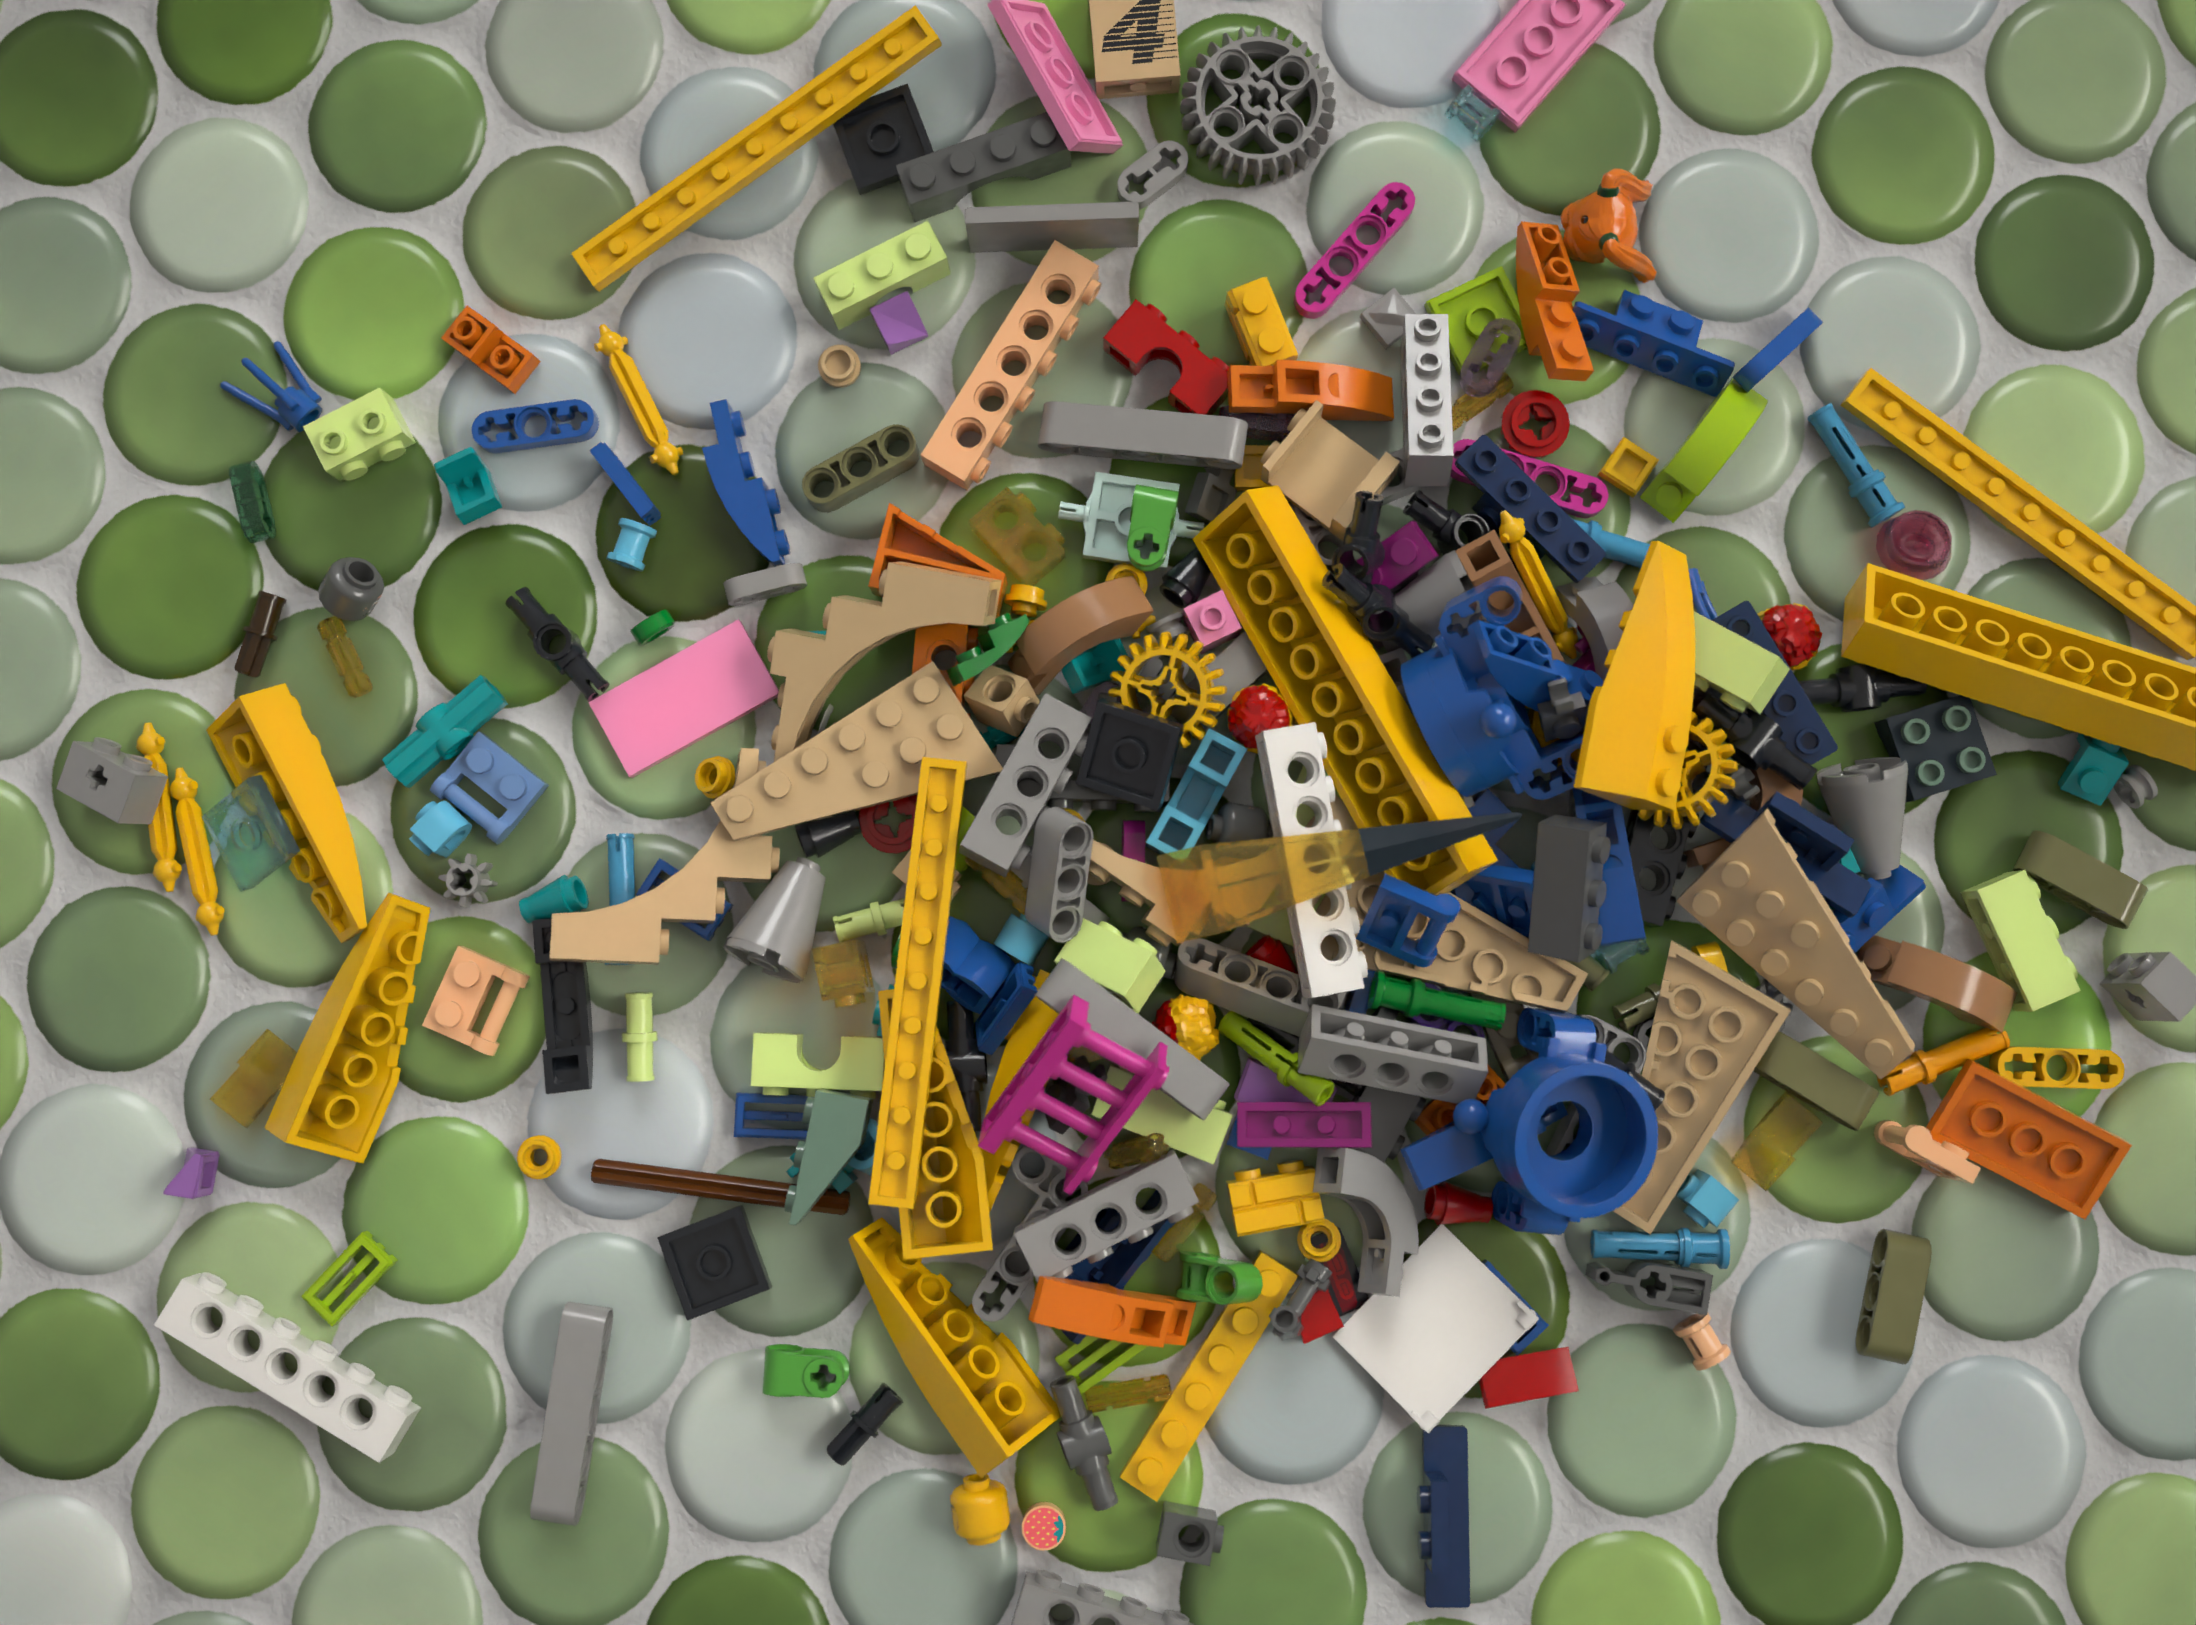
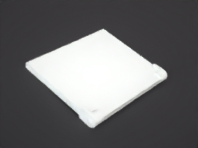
M1440 1225L1418 1247V1254H1412L1403 1263L1400 1296L1372 1295L1344 1324V1327L1340 1328L1332 1337L1409 1413L1421 1429L1430 1433L1446 1413L1539 1318L1534 1310L1529 1309L1444 1225Z

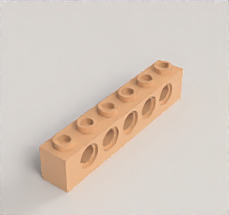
M1054 240L921 453L923 464L966 491L973 481L978 484L982 481L991 464V461L987 460L995 445L1001 448L1012 432L1013 425L1009 423L1017 410L1021 412L1026 410L1035 394V390L1032 388L1033 384L1040 374L1045 377L1050 372L1057 359V354L1054 353L1061 339L1068 341L1076 330L1080 320L1076 317L1084 303L1090 306L1096 298L1102 283L1098 282L1099 265ZM1056 290L1065 291L1070 296L1063 304H1054L1048 300L1049 294ZM1035 325L1043 326L1048 331L1047 335L1040 340H1032L1025 333L1030 327ZM1010 361H1020L1026 366L1025 370L1017 376L1006 374L1003 368ZM989 396H997L1004 401L1002 407L994 412L984 410L981 407V403ZM974 431L981 435V441L974 447L966 448L958 443L960 437L966 432Z

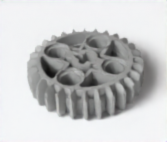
M1259 25L1256 26L1253 37H1247L1244 29L1241 27L1238 33V40L1233 41L1225 32L1222 38V48L1211 41L1208 45V56L1198 53L1196 68L1189 67L1187 72L1188 82H1185L1182 87V97L1184 99H1182L1180 104V112L1185 114L1182 118L1183 130H1190L1187 137L1188 145L1200 143L1196 151L1197 159L1208 154L1211 155L1208 163L1209 170L1214 169L1219 163L1224 166L1222 176L1224 179L1230 175L1232 170L1238 172V183L1240 185L1243 184L1247 174L1253 175L1256 186L1260 185L1262 175L1268 174L1272 184H1275L1278 178V171L1281 170L1288 179H1291L1294 173V164L1305 170L1308 166V156L1316 159L1321 149L1319 144L1325 145L1328 141V130H1331L1334 123V115L1331 113H1333L1336 107V99L1331 97L1334 91V83L1325 82L1329 73L1328 67L1317 68L1320 59L1319 53L1309 57L1305 56L1308 46L1307 41L1297 48L1292 45V32L1288 34L1284 41L1278 39L1276 27L1272 29L1269 37L1262 36ZM1251 59H1263L1275 63L1261 72ZM1233 69L1239 72L1241 77L1228 79L1222 75V72ZM1293 76L1300 83L1295 86H1289L1283 83L1281 78ZM1209 86H1211L1223 103L1206 116L1205 97ZM1309 96L1311 113L1306 127L1293 108ZM1221 126H1227L1233 129L1235 134L1230 137H1222L1215 130ZM1278 133H1288L1293 137L1294 141L1283 144L1277 141L1274 136ZM1254 139L1265 154H1250L1239 150Z

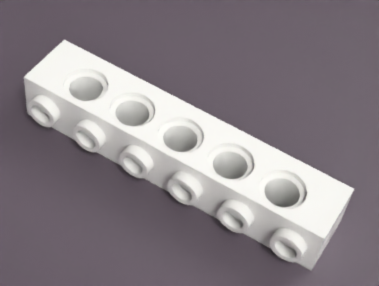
M1316 722L1262 731L1255 738L1302 995L1305 998H1314L1365 988L1363 978L1368 976V967L1364 953L1362 951L1358 952L1355 934L1360 932V924L1356 909L1354 907L1350 908L1347 890H1350L1352 886L1351 874L1348 865L1341 863L1338 846L1343 845V831L1340 821L1338 819L1333 820L1330 802L1335 801V788L1331 776H1325L1322 759L1327 757V745L1324 734L1322 732L1317 733ZM1293 760L1301 762L1306 768L1307 777L1303 784L1294 782L1288 775V766ZM1300 804L1308 805L1314 811L1315 820L1310 828L1303 827L1297 821L1296 810ZM1310 847L1317 849L1323 858L1322 867L1317 872L1309 870L1304 862L1305 852ZM1319 891L1327 894L1331 901V908L1325 916L1318 915L1312 906L1313 897ZM1327 935L1334 937L1339 945V952L1331 961L1322 955L1320 949L1321 942Z
M204 1272L182 1278L154 1326L378 1463L394 1454L421 1409L420 1406L411 1401L412 1396L407 1391L393 1385L385 1386L374 1379L375 1373L368 1367L359 1363L349 1364L336 1356L338 1351L330 1344L320 1340H314L313 1342L300 1334L301 1329L294 1322L281 1317L275 1319L262 1311L264 1306L259 1301L246 1295L238 1296L225 1288L227 1286L226 1282L220 1277ZM213 1307L217 1308L222 1314L223 1322L220 1328L214 1325L211 1320ZM250 1330L256 1332L259 1336L260 1347L258 1350L253 1349L248 1343L247 1337ZM286 1353H290L296 1358L298 1364L296 1373L289 1371L285 1366L284 1358ZM323 1375L330 1377L335 1384L333 1396L327 1394L322 1388L321 1380ZM360 1398L370 1402L373 1409L371 1418H367L360 1413L358 1407Z

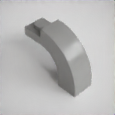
M1595 576L1584 577L1579 583L1572 582L1557 586L1556 594L1565 612L1579 625L1586 636L1594 659L1595 673L1604 681L1609 670L1604 666V662L1609 650L1617 649L1623 634V630L1618 626L1624 611L1631 610L1633 604L1616 581L1603 585Z
M1318 1148L1313 1192L1342 1199L1351 1206L1361 1224L1363 1248L1357 1292L1399 1297L1403 1278L1404 1254H1418L1419 1245L1417 1219L1406 1188L1391 1168L1368 1153L1348 1148Z

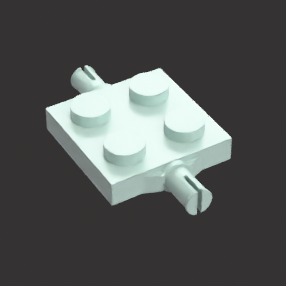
M1095 472L1093 490L1086 505L1061 501L1058 519L1083 522L1086 535L1083 549L1084 559L1131 564L1127 552V541L1131 524V506L1136 484L1179 491L1180 484ZM1177 508L1173 530L1170 532L1166 558L1158 570L1167 571L1170 548L1175 542L1176 536L1194 538L1203 530L1204 522L1180 520ZM1145 540L1143 547L1135 548L1140 550L1141 558L1149 559L1151 552H1158V550L1153 548V541Z

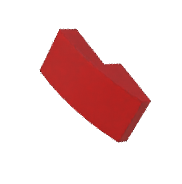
M1568 1347L1499 1359L1479 1379L1485 1409L1579 1391Z

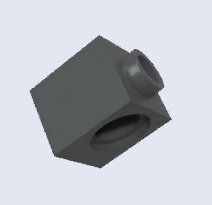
M1164 1501L1156 1541L1157 1556L1210 1566L1212 1552L1220 1553L1224 1534V1526L1217 1525L1216 1510ZM1187 1525H1196L1203 1530L1201 1538L1194 1543H1187L1181 1540L1178 1536L1179 1532Z

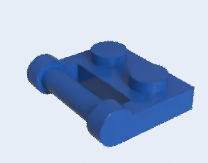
M1385 874L1356 939L1415 966L1429 967L1437 956L1438 950L1436 946L1447 924L1453 922L1460 911V903L1450 894L1445 893L1435 896L1408 882ZM1420 913L1430 919L1421 937L1414 941L1407 938V935L1417 914Z

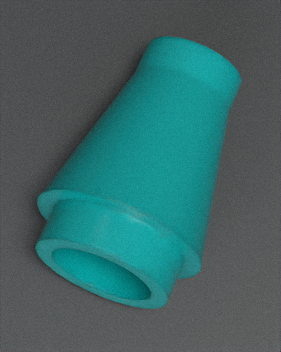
M562 875L529 897L521 899L519 901V908L523 919L527 923H532L533 920L552 918L553 913L581 912V910L588 907L589 900L586 888L579 877Z

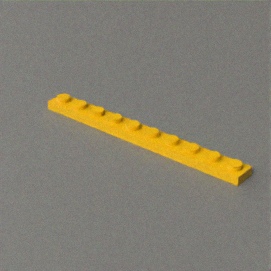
M916 5L576 249L571 253L593 287L600 292L942 46L939 37Z
M1869 368L1840 404L1843 408L2184 659L2189 660L2196 657V606L1874 369Z
M922 757L868 1204L907 1209L915 1208L967 771L966 761Z

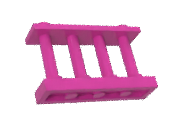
M1074 994L983 1119L978 1147L994 1154L1004 1140L1010 1142L1014 1139L1065 1166L1066 1175L1063 1191L1069 1195H1072L1081 1181L1087 1183L1092 1178L1101 1155L1152 1089L1157 1091L1161 1088L1169 1073V1066L1166 1065V1044L1159 1042L1147 1059L1115 1043L1090 1029L1091 1024L1087 1022L1089 1002ZM1082 1045L1135 1075L1122 1091L1068 1062L1067 1053L1072 1046L1079 1048ZM1059 1077L1111 1106L1101 1120L1097 1121L1044 1093L1043 1086L1049 1078L1055 1080ZM1036 1108L1088 1137L1077 1152L1022 1124L1021 1116L1026 1109L1033 1111Z

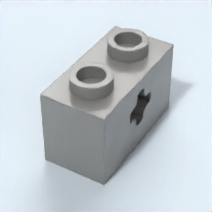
M95 737L93 742L73 741L56 789L117 823L151 824L168 776L153 769V762L149 759L120 751L122 746L115 741L101 737Z
M2171 952L2124 953L2111 962L2107 968L2109 974L2100 983L2136 1020L2180 1022L2196 1005V976Z

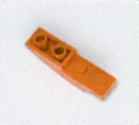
M1521 221L1517 227L1516 280L1521 323L1529 355L1542 357L1549 379L1586 382L1594 372V368L1576 314L1572 310V301L1580 290L1559 227L1553 224Z
M1276 360L1273 366L1230 365L1227 371L1229 413L1296 414L1301 408L1308 411L1317 400L1323 404L1321 417L1324 420L1393 421L1392 378L1380 373L1344 365L1295 360Z
M1039 1275L1028 1320L1065 1331L1125 1343L1164 1348V1344L1186 1346L1196 1303L1175 1296L1120 1290L1109 1284Z

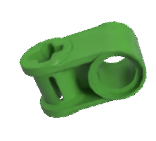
M1136 484L1131 506V524L1127 541L1128 557L1136 569L1150 572L1158 569L1164 563L1170 532L1174 526L1179 491ZM1145 540L1153 541V548L1158 550V552H1151L1149 559L1141 558L1140 550L1135 549L1136 547H1143Z
M1180 1252V1260L1184 1263L1181 1288L1177 1289V1298L1227 1305L1252 1302L1260 1295L1263 1286L1262 1276L1255 1265L1248 1262L1220 1258L1218 1255L1210 1253ZM1233 1278L1235 1280V1289L1233 1287Z
M790 1344L768 1345L765 1347L762 1393L775 1397H831L838 1392L848 1379L850 1374L849 1361L844 1354L833 1349L804 1348ZM824 1365L828 1366L829 1373L836 1374L830 1382L826 1381L824 1373L818 1372Z

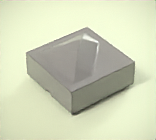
M1393 288L1363 311L1360 319L1383 347L1388 349L1402 338L1405 314L1416 313L1399 292Z

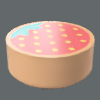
M1039 1502L1032 1505L1024 1514L1022 1521V1534L1025 1541L1032 1548L1041 1551L1051 1550L1061 1543L1066 1532V1519L1061 1509L1049 1502Z

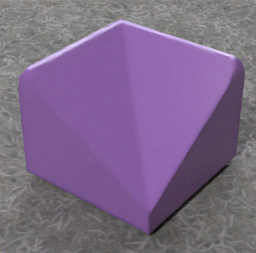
M908 291L870 308L872 318L891 355L929 337Z
M193 1147L187 1148L184 1167L168 1184L163 1194L190 1199L211 1195L215 1183L220 1156L219 1152Z

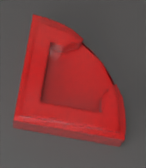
M1317 1289L1300 1316V1322L1304 1328L1300 1334L1303 1344L1344 1327L1328 1289L1326 1292Z

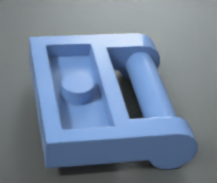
M478 731L446 772L442 773L434 781L430 792L440 800L446 798L484 828L487 831L486 836L498 845L509 836L549 785L487 735ZM464 776L508 809L501 818L496 817L457 786Z

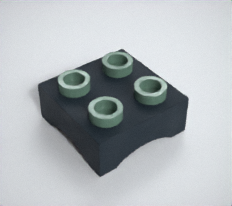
M1959 695L1874 722L1889 757L1901 758V762L1907 761L1908 779L1905 803L1997 775L1971 699Z

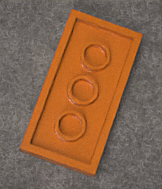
M1969 1058L1926 1126L1932 1135V1140L1941 1144L1943 1141L1962 1148L1969 1153L1968 1159L2084 1220L2132 1146L2126 1140Z

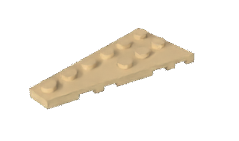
M932 661L713 800L710 804L733 840L738 841L808 821L832 817V815L851 810H859L918 795L922 757L966 761L965 782L988 775L1000 774L1003 768Z
M1767 808L1679 896L1676 902L1874 1074L1883 1079L1913 1053L1915 1044L1888 1000H1884L1870 979V971L1863 961L1860 962L1848 944L1850 939L1815 883L1809 881L1796 860L1797 854L1789 842L1785 843L1774 825L1775 819Z
M1359 839L1344 863L1349 867L1352 881L1351 889L1347 890L1349 906L1356 909L1361 927L1385 874L1380 872L1370 876L1362 841ZM1450 892L1447 894L1454 896L1459 901L1460 911L1456 919L1447 924L1436 946L1438 950L1437 956L1431 966L1424 968L1415 966L1356 939L1358 952L1362 951L1364 953L1368 970L1384 971L1385 974L1411 980L1416 978L1420 979L1421 982L1562 1013L1569 1010L1588 973L1566 960L1528 952L1529 938ZM1325 894L1316 910V913L1320 916H1325L1331 908V901L1327 894ZM1418 913L1407 938L1414 941L1419 939L1430 918ZM1327 935L1322 940L1320 946L1322 955L1330 961L1337 956L1339 945L1334 937Z
M1671 940L1646 1052V1060L1642 1071L1644 1078L1665 1092L1662 1103L1655 1110L1658 1124L1656 1157L1647 1179L1636 1194L1622 1206L1613 1210V1212L1650 1235L1791 1011L1788 1007Z

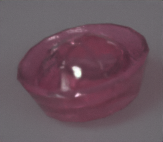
M1913 510L1894 516L1883 524L1877 535L1876 549L1881 562L1889 570L1916 579L1927 580L1943 572L1950 562L1952 536L1948 526L1940 517L1928 511Z

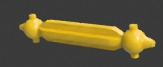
M605 324L600 325V338L598 343L594 344V349L596 352L601 351L609 357V369L644 440L655 448L653 455L649 456L650 462L652 464L657 463L660 467L666 468L672 475L678 474L677 462L679 456L683 455V450L681 447L676 448L673 444L668 443L669 431L633 359L623 351L624 345L628 344L627 337H621L618 333L611 331Z
M1506 510L1500 512V541L1502 543H1510V555L1547 629L1554 633L1552 638L1559 651L1564 652L1571 659L1576 658L1577 653L1574 645L1578 642L1577 629L1575 627H1568V616L1531 542L1524 537V520L1512 517Z
M151 722L144 723L143 732L137 739L136 748L144 755V758L153 762V769L168 776L167 764L160 755L165 746V739L155 731ZM168 778L152 823L148 824L151 851L158 860L153 868V876L162 882L166 892H173L176 880L181 875L182 866L174 859L178 846Z
M177 768L175 780L170 785L169 794L178 801L175 813L192 895L200 904L195 918L200 924L206 926L211 936L218 935L219 923L223 920L225 909L216 903L218 886L202 810L194 799L197 795L198 783L188 777L183 768Z

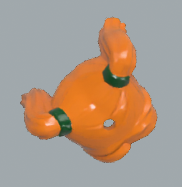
M1614 168L1603 175L1602 182L1597 191L1566 206L1561 214V224L1565 229L1563 242L1568 257L1575 261H1585L1592 264L1603 263L1604 259L1607 258L1615 266L1633 273L1643 283L1654 280L1657 271L1654 269L1652 261L1633 248L1637 239L1638 227L1636 211L1632 204L1647 200L1652 195L1651 189L1653 185L1648 180H1639L1635 175L1626 170ZM1588 217V221L1584 223V219Z

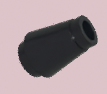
M1197 546L1162 576L1163 583L1159 587L1160 592L1168 601L1182 609L1189 606L1190 603L1197 602L1211 574Z
M854 810L794 826L806 858L813 855L820 858L862 832Z

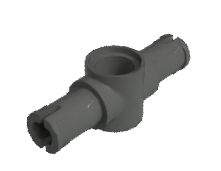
M1073 1375L1060 1377L1051 1382L1050 1387L1062 1419L1059 1422L1061 1430L1056 1432L1061 1449L1070 1470L1075 1469L1076 1474L1083 1477L1094 1509L1096 1511L1108 1509L1118 1503V1497L1107 1469L1109 1464L1108 1455L1112 1454L1106 1432L1098 1415L1093 1416L1092 1411L1086 1410L1075 1377Z

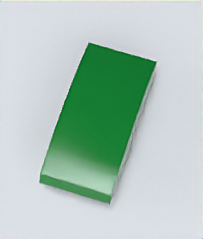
M1006 613L997 617L995 624L987 625L989 631L977 637L984 653H982L979 646L955 656L958 665L947 670L953 686L979 674L1001 658L1015 644L1029 624L1027 615H1022L1013 620L1010 613Z

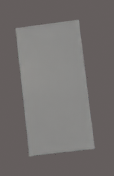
M1107 202L967 207L965 209V225L970 253L1049 250L1054 240L1070 249L1138 247L1139 203Z

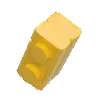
M1262 277L1227 291L1225 308L1246 361H1250L1249 366H1273L1276 360L1297 361V350L1268 278Z
M1292 1160L1277 1164L1278 1172L1261 1175L1260 1167L1235 1171V1180L1226 1181L1236 1235L1240 1237L1325 1221L1320 1194L1313 1192L1315 1168L1313 1166L1304 1167L1303 1160Z

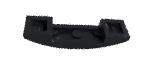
M552 918L533 920L535 963L540 965L547 1046V1050H542L546 1094L592 1089L593 1031L586 962L550 961Z

